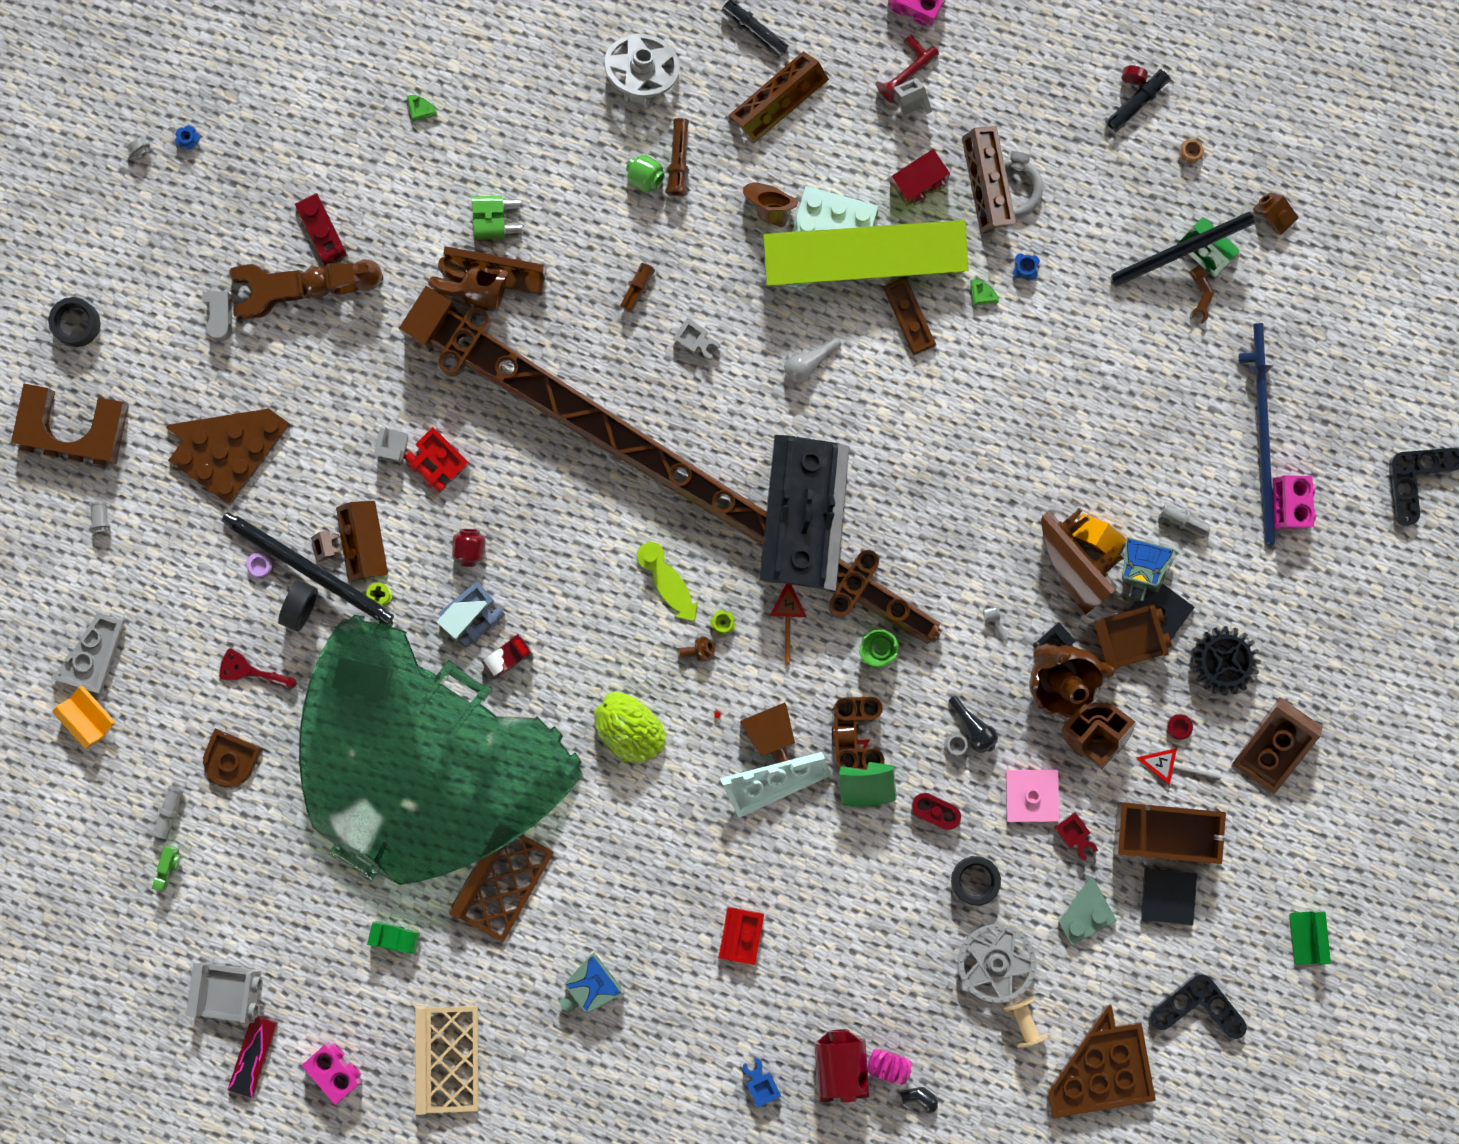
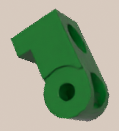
M374 921L371 925L367 945L406 953H416L420 932L393 924Z

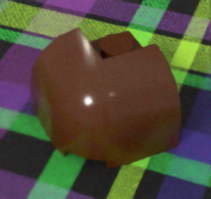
M1095 702L1088 705L1085 703L1062 727V736L1066 743L1080 757L1084 755L1099 768L1103 769L1116 753L1119 754L1134 731L1135 721L1108 702Z

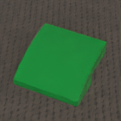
M869 762L867 770L841 766L839 782L842 805L875 806L896 801L897 793L893 765Z

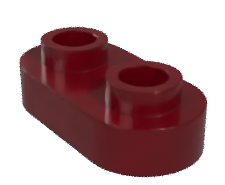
M920 793L912 800V811L917 817L942 829L952 830L961 821V813L956 806L934 795ZM922 801L929 803V808L926 811L920 809L919 805ZM945 812L952 814L951 821H944L943 814Z

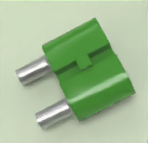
M502 195L472 196L474 240L505 239V234L522 233L521 224L504 225L503 209L520 208V200H503Z

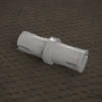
M172 785L168 786L163 805L159 806L157 811L159 816L152 831L153 836L168 839L174 818H177L179 814L177 809L185 791L184 789Z

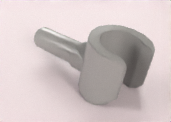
M993 607L983 609L985 622L994 621L1001 640L1008 639L1001 625L998 610Z

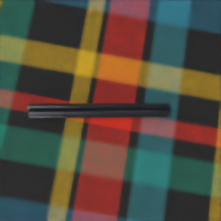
M1252 212L1242 214L1117 271L1111 275L1115 286H1120L1256 223Z

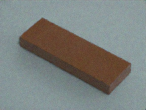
M903 277L883 286L885 295L912 355H917L935 347L936 342L907 278Z

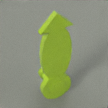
M655 542L643 544L637 552L639 564L643 568L652 571L655 585L661 596L673 609L680 612L675 617L695 621L698 601L694 604L691 603V596L683 579L671 566L664 563L665 553L663 548Z

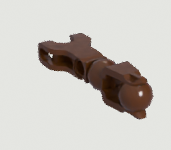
M362 259L356 263H330L325 268L313 266L305 272L297 270L267 274L253 264L236 266L229 270L230 279L237 283H250L252 287L249 299L235 304L233 308L234 317L241 320L265 317L277 303L309 298V296L321 298L329 292L336 295H344L357 290L370 291L377 288L383 280L380 266L375 261L369 259Z

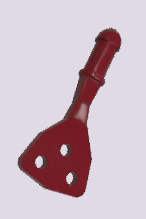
M231 648L227 649L221 661L219 677L222 680H239L248 676H254L288 689H293L297 685V681L293 677L277 674V672L261 671L251 666L244 655Z

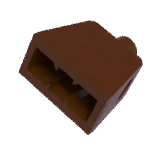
M785 702L740 721L761 757L771 753L776 764L791 760L786 747L794 744L795 740Z

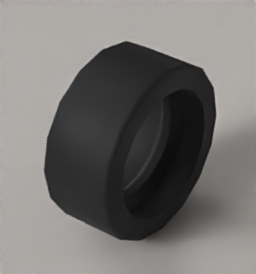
M77 297L64 298L57 302L50 310L48 318L49 329L53 336L65 345L72 347H81L92 342L98 335L101 326L100 316L96 309L85 300ZM76 307L87 313L89 324L84 333L72 337L62 331L60 319L66 310Z
M300 580L296 581L283 602L278 623L299 632L305 625L314 607L318 589Z
M970 856L962 859L955 866L951 874V885L954 893L961 901L969 905L981 906L990 903L997 896L1001 888V876L998 868L992 861L980 856ZM973 865L984 867L991 876L989 890L980 896L967 894L961 885L963 872Z

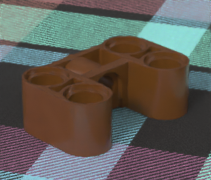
M844 697L834 704L832 709V745L834 747V764L838 771L841 768L840 757L843 754H848L853 758L851 768L867 770L868 765L865 759L870 753L877 755L879 763L884 764L885 758L880 750L875 748L860 749V745H858L857 729L859 722L873 721L882 713V703L876 697ZM871 702L875 704L877 713L874 716H868L864 712L865 703ZM839 704H849L851 714L847 717L841 716L838 712Z

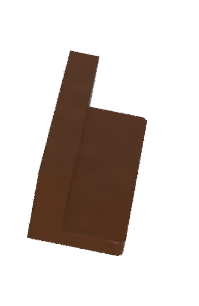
M349 502L336 507L349 582L387 575L388 569L376 502Z

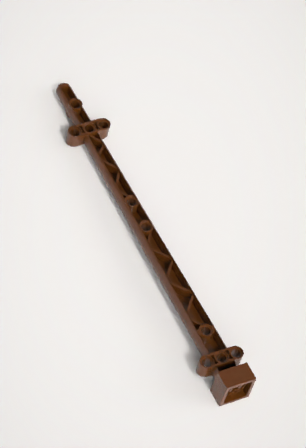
M425 286L398 329L405 338L426 351L431 352L433 347L442 351L438 364L444 374L455 377L463 371L465 366L763 545L766 511L488 334L491 320L484 309L479 307L472 308L463 318L456 313L457 309L452 301ZM477 315L485 317V321L481 326L472 325V320ZM462 337L471 338V343L466 348L458 346V342ZM449 358L457 359V366L453 369L445 368V362ZM506 363L514 365V371L509 375L501 373V368ZM684 470L688 475L687 479L683 482L675 481L673 479L674 472ZM719 497H728L731 505L727 509H720L716 504ZM861 551L852 565L839 558L836 591L828 604V609L833 616H846L852 610L855 603L858 602L924 643L936 642L943 631L939 628L941 622L871 578L879 565V557L874 551ZM868 555L873 558L874 565L872 568L866 569L861 566L860 559L862 556ZM848 578H858L861 583L858 590H850L847 586ZM838 598L844 599L847 603L846 611H836L833 607L834 601ZM893 604H900L903 607L904 614L902 617L896 618L891 614L890 609Z

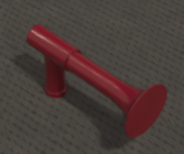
M912 34L904 40V43L912 49L918 58L887 83L876 82L878 91L889 103L894 102V87L903 84L939 55L938 50L934 46H931L926 51L914 39Z

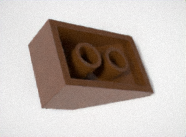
M1279 697L1235 758L1232 765L1275 794L1320 738L1323 726Z

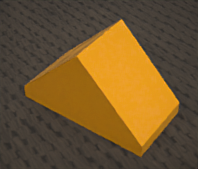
M1082 513L1079 520L1087 516V514ZM1088 515L1090 520L1073 533L1074 538L1103 555L1111 547L1115 546L1117 550L1109 559L1116 558L1126 542V538L1109 523Z

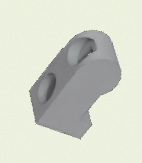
M228 291L202 292V302L209 306L210 319L206 324V330L215 340L225 341L232 334V295Z

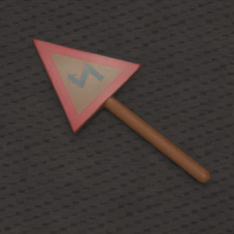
M786 584L769 616L785 617V664L789 665L790 617L807 616L792 585Z

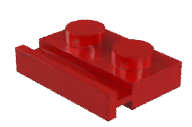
M727 907L718 958L755 965L764 913Z

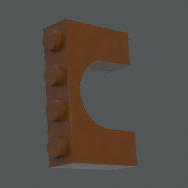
M23 384L11 443L19 446V451L34 453V450L37 449L44 451L43 455L58 458L59 454L68 455V460L83 463L85 458L93 460V465L108 467L109 463L117 464L129 405L121 401L98 397L93 423L88 433L74 442H60L53 435L49 424L55 391L46 387Z

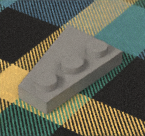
M98 613L80 637L81 640L73 651L69 652L64 659V663L58 671H55L50 679L76 687L83 686L88 691L102 694L125 621Z

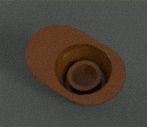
M753 182L743 188L744 196L756 205L757 215L760 220L781 228L785 227L790 217L791 209L798 205L797 199L771 185Z

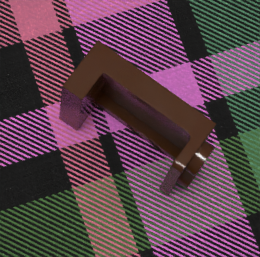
M1155 603L1094 621L1105 661L1113 666L1115 670L1122 666L1158 656L1169 655L1168 649L1173 648L1169 633L1163 634L1161 624L1165 623L1162 609H1156Z

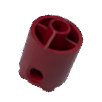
M849 1029L830 1030L818 1041L814 1042L818 1101L831 1102L834 1101V1098H840V1102L847 1103L855 1102L856 1099L869 1098L866 1040L858 1038Z

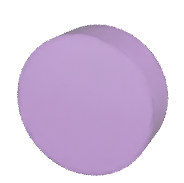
M257 552L248 558L246 568L250 575L256 578H264L271 573L273 562L267 554Z

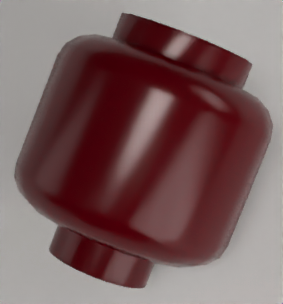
M460 529L459 533L453 536L452 557L460 561V566L474 567L476 562L484 559L486 540L480 534V530Z

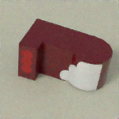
M517 634L481 663L490 676L495 679L533 653L523 638Z

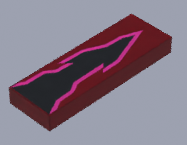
M257 1016L254 1023H249L228 1091L250 1098L254 1097L278 1022Z

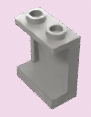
M211 963L193 964L186 1016H204L238 1021L240 1024L254 1023L259 1013L258 993L261 991L263 984L261 970Z

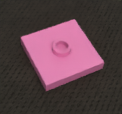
M1006 770L1007 822L1059 821L1058 770Z

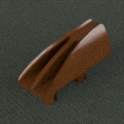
M1079 507L1062 522L1049 510L1041 518L1042 532L1048 554L1063 585L1086 615L1118 587L1108 576L1107 572L1123 560L1124 556L1120 554L1110 560L1109 558L1117 550L1113 546L1096 561L1073 535L1090 520L1088 515L1076 522L1075 520L1083 511Z

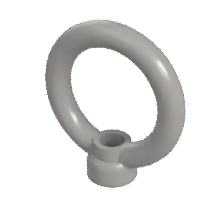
M1011 151L1010 159L1004 160L1005 169L1011 168L1017 171H1024L1029 175L1033 183V193L1030 200L1021 207L1013 208L1015 218H1019L1029 214L1038 206L1043 195V181L1038 170L1029 163L1031 155Z

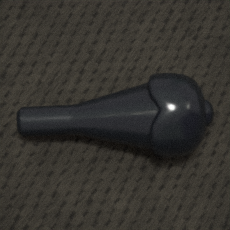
M952 696L948 702L960 716L970 738L969 743L971 747L979 753L993 751L998 742L996 730L968 711L957 696Z

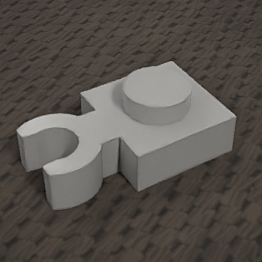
M688 317L673 337L674 341L692 353H695L698 348L701 349L703 356L709 360H712L713 356L707 352V348L709 346H714L717 349L720 348L718 341L705 338L708 335L707 330Z

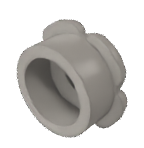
M144 137L135 139L126 147L129 151L128 156L130 158L135 156L137 160L143 158L150 152L148 149L150 143L146 142Z
M959 732L952 733L944 741L946 753L951 757L964 756L970 745L968 738ZM956 742L959 743L957 748L954 746Z

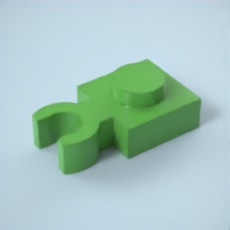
M164 846L152 889L161 892L166 891L170 874L173 870H177L180 864L179 848Z

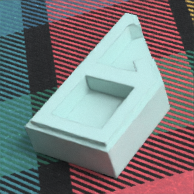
M485 601L453 603L439 618L437 623L457 639L488 604Z

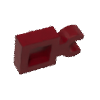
M1073 812L1054 826L1068 848L1074 845L1077 846V854L1082 860L1087 859L1083 853V849L1086 846L1091 847L1093 852L1098 851L1097 846L1093 842L1086 840L1085 837L1090 834V831L1076 812Z

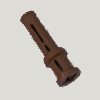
M675 118L673 120L671 164L667 167L669 181L665 193L670 196L688 195L686 175L689 174L688 166H686L689 120Z

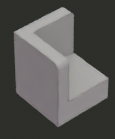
M917 78L894 87L900 110L904 115L921 107L927 114L932 112L925 87Z
M380 426L374 456L402 463L408 434Z

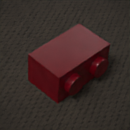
M932 149L893 174L890 182L906 206L911 203L915 206L927 198L925 194L932 189L937 192L948 184L946 180L949 179L950 172L935 150Z

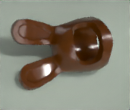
M449 257L439 259V271L454 282L432 276L428 281V285L434 291L443 295L461 296L465 302L474 308L479 307L490 312L499 309L504 295L508 275L507 270L473 267L468 270Z

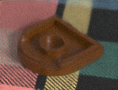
M215 728L203 755L205 772L209 780L218 786H239L252 775L263 748Z

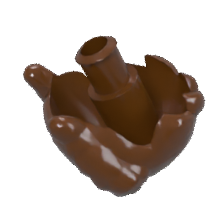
M1046 643L1034 650L1035 664L1030 675L1029 689L1034 697L1035 706L1038 709H1043L1046 714L1058 713L1064 717L1071 718L1085 703L1088 705L1094 701L1097 688L1104 684L1106 678L1114 676L1116 671L1113 666L1107 662H1100L1097 657L1087 650L1068 645L1057 647Z

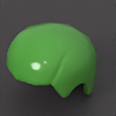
M884 629L873 630L862 638L859 654L864 663L871 667L885 668L896 660L899 643L892 633ZM875 644L877 646L879 655L875 652Z

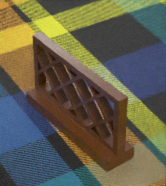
M499 821L450 907L449 914L504 942L554 851ZM511 834L521 839L522 850L508 853L506 843ZM524 842L532 845V847L526 848ZM503 848H504V850H505V855L499 856L500 853H501V851H502ZM539 849L546 853L541 863L530 864L528 851ZM524 853L528 867L513 871L510 857ZM507 858L510 872L496 876L493 868L495 862ZM538 868L535 875H533L532 869ZM529 870L532 879L530 884L518 888L514 874ZM491 871L493 877L487 878L488 874ZM512 875L515 889L500 893L497 879ZM494 881L498 894L483 898L480 890L483 883ZM526 890L521 898L519 892ZM479 893L480 900L474 901L475 897ZM517 893L519 900L517 907L505 911L502 897ZM499 898L503 912L488 916L484 902ZM482 904L485 917L474 920L466 916L470 906ZM513 913L508 921L507 914ZM504 915L506 926L502 934H499L491 929L489 920ZM486 921L488 927L481 924L480 922Z

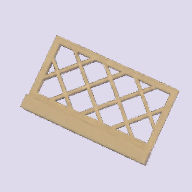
M478 1006L415 1007V1114L478 1111ZM447 1012L456 1013L451 1017ZM461 1012H472V1023L464 1030L454 1019ZM431 1013H443L449 1021L438 1031L431 1024ZM451 1022L462 1032L453 1043L441 1034ZM471 1028L472 1037L467 1033ZM431 1029H433L436 1032V1034L432 1038ZM464 1035L473 1042V1048L466 1056L455 1047ZM438 1036L449 1045L439 1057L431 1050V1043ZM451 1049L462 1058L453 1069L449 1068L441 1060ZM472 1053H473V1064L468 1060L469 1056H470ZM431 1055L436 1059L432 1065ZM438 1062L449 1071L440 1083L431 1076V1070ZM464 1062L473 1068V1075L466 1082L455 1073ZM451 1075L462 1084L452 1096L442 1087ZM472 1080H473V1090L468 1086V1084H469ZM431 1081L436 1085V1087L432 1091ZM466 1088L473 1095V1105L462 1106L455 1098ZM440 1089L449 1100L443 1106L431 1107V1096ZM453 1101L457 1106L448 1105Z

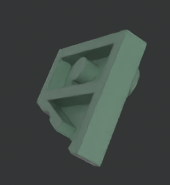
M1091 876L1087 879L1085 885L1076 895L1058 923L1070 945H1074L1117 920L1094 878Z

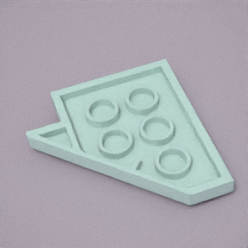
M805 186L792 232L873 226L878 206ZM813 283L792 284L788 286L803 290Z

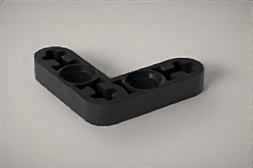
M1458 448L1407 451L1397 453L1391 457L1389 469L1394 515L1400 525H1413L1420 518L1416 475L1459 470V462H1456L1454 466H1452L1451 462L1441 463L1442 468H1439L1440 459L1450 457L1451 453L1459 459ZM1413 455H1415V465L1404 467V471L1401 470L1400 466H1396V462L1400 461V457H1402L1404 462L1413 461ZM1423 455H1429L1433 459L1432 468L1426 469L1421 465ZM1401 482L1409 484L1411 492L1408 496H1402L1398 492V486ZM1412 499L1413 503H1408L1407 505L1408 511L1413 512L1414 515L1407 521V518L1401 515V512L1406 510L1405 503L1400 505L1399 500L1406 501Z
M1202 973L1188 979L1152 1008L1149 1013L1150 1024L1158 1030H1166L1198 1004H1201L1227 1037L1239 1039L1245 1035L1247 1025L1241 1015L1214 981ZM1198 979L1207 981L1205 987L1210 993L1213 990L1216 991V994L1209 996L1206 1002L1203 1001V998H1206L1207 995L1203 991H1196L1195 989L1198 986L1196 983ZM1179 994L1185 995L1188 999V1004L1183 1009H1178L1174 1005V999ZM1221 999L1224 1002V1010L1221 1013L1216 1014L1212 1012L1211 1003L1213 1000ZM1169 1003L1171 1009L1175 1011L1177 1015L1173 1017V1014L1169 1013L1165 1017V1020L1167 1021L1165 1024H1162L1160 1022L1156 1024L1155 1020L1157 1019V1016L1155 1014L1157 1012L1163 1014L1166 1011H1168L1169 1009L1166 1008L1165 1005ZM1230 1010L1233 1014L1228 1017L1235 1023L1240 1022L1238 1026L1240 1031L1238 1033L1234 1031L1229 1033L1230 1024L1225 1019L1222 1023L1219 1021V1019L1227 1016Z

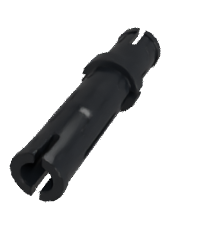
M728 0L721 11L738 24L737 27L739 29L747 31L778 58H781V55L788 49V44L754 18V14L751 11L747 12L734 0Z
M1159 69L1146 83H1142L1138 87L1139 90L1105 121L1106 124L1117 133L1145 104L1156 98V94L1171 81L1170 76L1162 69Z

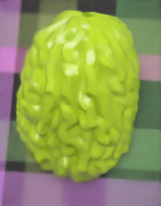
M611 692L604 697L603 703L595 709L594 724L598 736L623 761L633 763L649 762L650 759L656 758L657 754L662 753L666 744L664 724L637 698L622 692Z

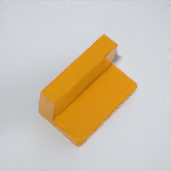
M83 686L78 687L68 700L57 705L52 711L85 750L101 741L115 724L112 717Z

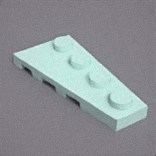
M822 752L720 779L738 818L821 781L832 774Z

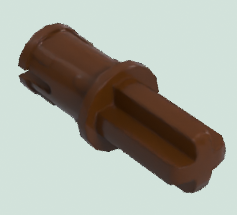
M641 262L634 278L628 282L630 287L620 304V307L625 311L632 312L641 294L647 292L646 287L655 272L652 266Z

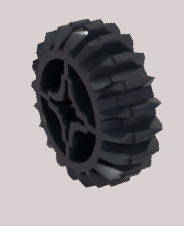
M1228 626L1222 627L1221 633L1217 627L1213 628L1212 635L1209 632L1203 633L1206 642L1202 639L1196 640L1197 645L1201 647L1200 649H1191L1192 653L1198 655V658H1190L1191 663L1198 664V667L1192 668L1191 672L1200 671L1201 675L1196 677V682L1205 679L1206 682L1202 688L1208 689L1213 685L1211 689L1212 694H1217L1220 688L1222 696H1227L1229 689L1233 695L1238 694L1237 686L1241 690H1246L1247 685L1244 680L1251 684L1254 682V679L1249 674L1259 673L1258 669L1253 668V665L1260 664L1261 662L1259 659H1253V655L1258 654L1259 650L1251 651L1250 647L1255 642L1253 640L1245 642L1248 636L1247 633H1242L1237 637L1238 628H1233L1230 634ZM1218 640L1233 642L1232 646L1226 651H1221L1211 646ZM1239 648L1244 655V669H1241L1242 666L1236 660ZM1207 653L1214 661L1211 674L1206 666ZM1230 654L1227 661L1231 667L1226 665L1221 668L1223 660L1220 658V655L1225 657ZM1224 671H1229L1239 676L1232 682L1217 680L1218 676L1222 675Z

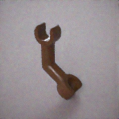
M1199 265L1189 271L1203 292L1197 308L1190 313V319L1194 318L1195 313L1199 311L1203 314L1202 324L1208 319L1207 309L1214 291L1206 278L1204 269Z

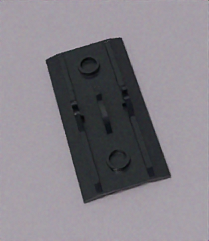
M789 435L774 436L759 581L812 587L830 592L836 591L849 446Z

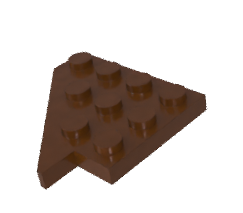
M268 408L168 424L166 428L183 440L168 461L225 503L231 505L290 426V423Z
M1107 1004L1047 1091L1053 1119L1156 1101L1141 1022L1116 1026L1112 1005Z

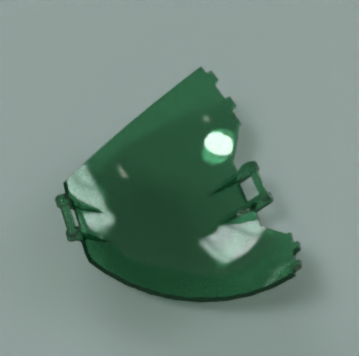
M353 615L350 619H342L329 637L317 660L303 704L299 733V767L306 810L312 828L334 843L328 855L335 859L338 857L364 874L366 876L365 879L373 882L377 874L380 873L399 885L417 883L448 874L483 859L511 843L537 824L568 795L583 776L579 768L582 761L576 752L570 755L561 743L563 735L555 726L549 729L538 716L536 718L496 716L482 705L493 688L487 684H481L456 668V664L450 660L445 663L437 675L418 666L406 637L407 632L392 627L393 621L389 625L381 620L377 623L364 621L365 616ZM449 675L478 693L471 703L442 685ZM343 847H345L346 849H348L349 851H351L352 853H354L355 855H357V856L360 857L361 859H363V860H365L366 862H368L369 864H371V866H369V865L366 864L365 862L361 861L360 859H358L357 857H355L354 855H352L351 853H349L348 851H346L345 849H343Z

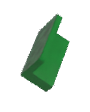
M1202 217L1177 244L1212 229L1214 226L1206 218ZM1225 237L1189 255L1215 278L1240 250Z
M1318 910L1290 913L1294 963L1296 965L1331 964L1326 912Z

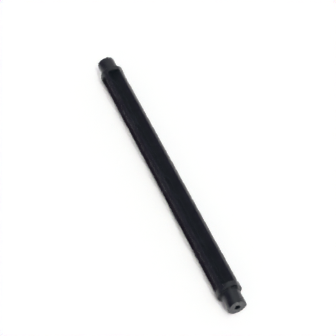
M229 512L223 516L222 522L227 524L229 529L377 621L381 620L387 625L394 619V615L388 612L386 607L241 517L234 516Z

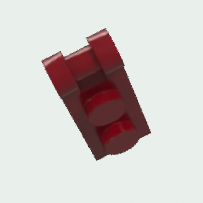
M315 193L295 203L324 265L327 266V264L332 263V260L338 257L342 259L348 256L319 195ZM333 242L335 248L326 251L324 246Z

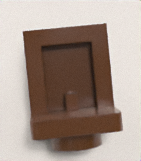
M1271 192L1264 195L1253 208L1256 214L1264 216L1272 229L1279 235H1282L1299 218L1283 195Z

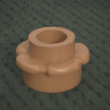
M1185 140L1180 146V158L1186 160L1189 164L1197 163L1198 159H1202L1204 155L1203 146L1198 140ZM1190 149L1194 151L1193 154L1189 153Z

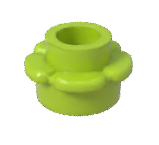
M719 610L714 613V618L711 619V627L719 635H726L727 632L731 633L735 628V617L729 611ZM722 620H725V625L721 624Z

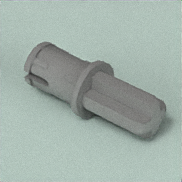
M1167 502L1159 515L1160 518L1178 525L1180 530L1184 528L1202 538H1205L1210 530L1208 523L1190 515V511L1186 513Z

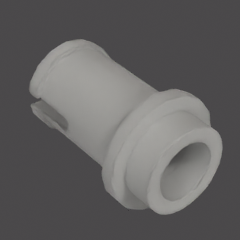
M97 501L89 503L92 519L90 529L93 530V534L108 533V528L111 526L107 522L106 502Z

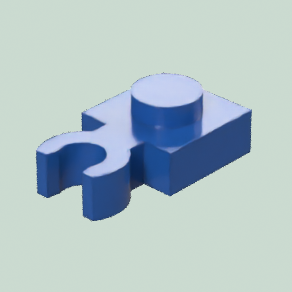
M756 1057L757 1068L750 1070L745 1062L743 1063V1070L753 1079L746 1082L757 1107H760L780 1097L781 1094L770 1071L765 1074L762 1073V1061L759 1057Z

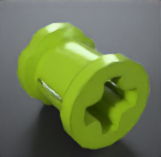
M380 582L371 584L366 592V596L382 606L390 603L393 597L389 587ZM381 588V591L385 593V597H380L378 601V598L374 597V593L379 592Z

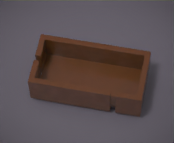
M1117 802L1113 854L1222 864L1224 841L1214 840V835H1225L1226 812Z

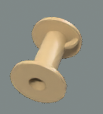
M1028 997L1003 1007V1011L1008 1015H1015L1024 1041L1018 1043L1017 1048H1025L1049 1038V1034H1038L1028 1004L1035 1001V997Z

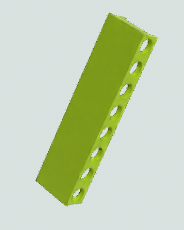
M966 220L762 235L766 286L969 271Z

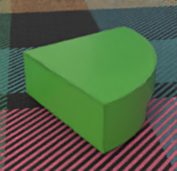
M417 95L407 96L413 121L437 115L434 106L428 100Z
M970 280L973 306L999 302L997 293L988 284L981 280Z

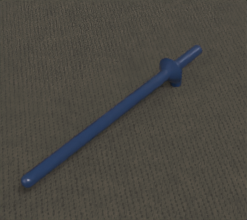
M1263 323L1253 324L1254 352L1239 353V363L1255 362V366L1248 368L1256 374L1265 544L1270 547L1275 544L1266 373L1273 365H1266L1264 325Z

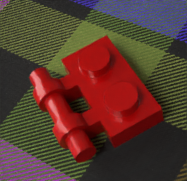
M434 427L415 444L422 451L417 457L411 451L403 457L410 464L409 468L413 472L417 471L426 480L425 484L429 488L433 487L438 493H441L446 488L440 481L444 474L453 481L470 464ZM428 458L438 467L433 473L424 465Z

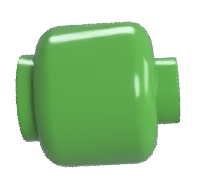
M640 155L636 159L632 158L626 167L629 183L643 192L657 190L665 177L663 166L647 155Z

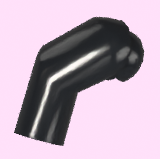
M925 1087L900 1091L903 1104L917 1101L929 1113L935 1112L938 1108L936 1095Z

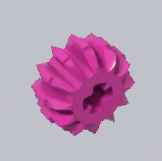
M883 1049L873 1050L868 1060V1072L870 1075L900 1085L906 1084L908 1078H910L912 1071L910 1059Z

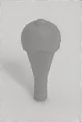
M834 338L821 348L801 355L794 354L789 357L784 365L786 378L797 384L810 379V374L824 358L841 347V341L838 338Z

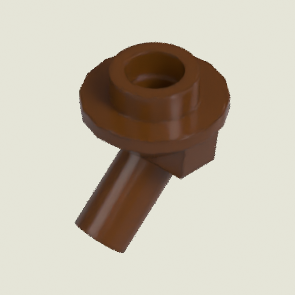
M705 636L695 640V647L678 648L679 658L697 657V661L700 662L711 661L715 653L713 642Z

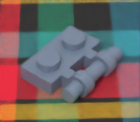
M479 581L475 582L438 613L442 616L453 603L485 601L488 604L481 611L485 619L475 627L470 624L465 629L467 634L460 639L465 647L473 641L477 642L481 639V634L491 626L494 628L498 625V621L506 615L500 607L492 613L488 610L487 607L494 600Z

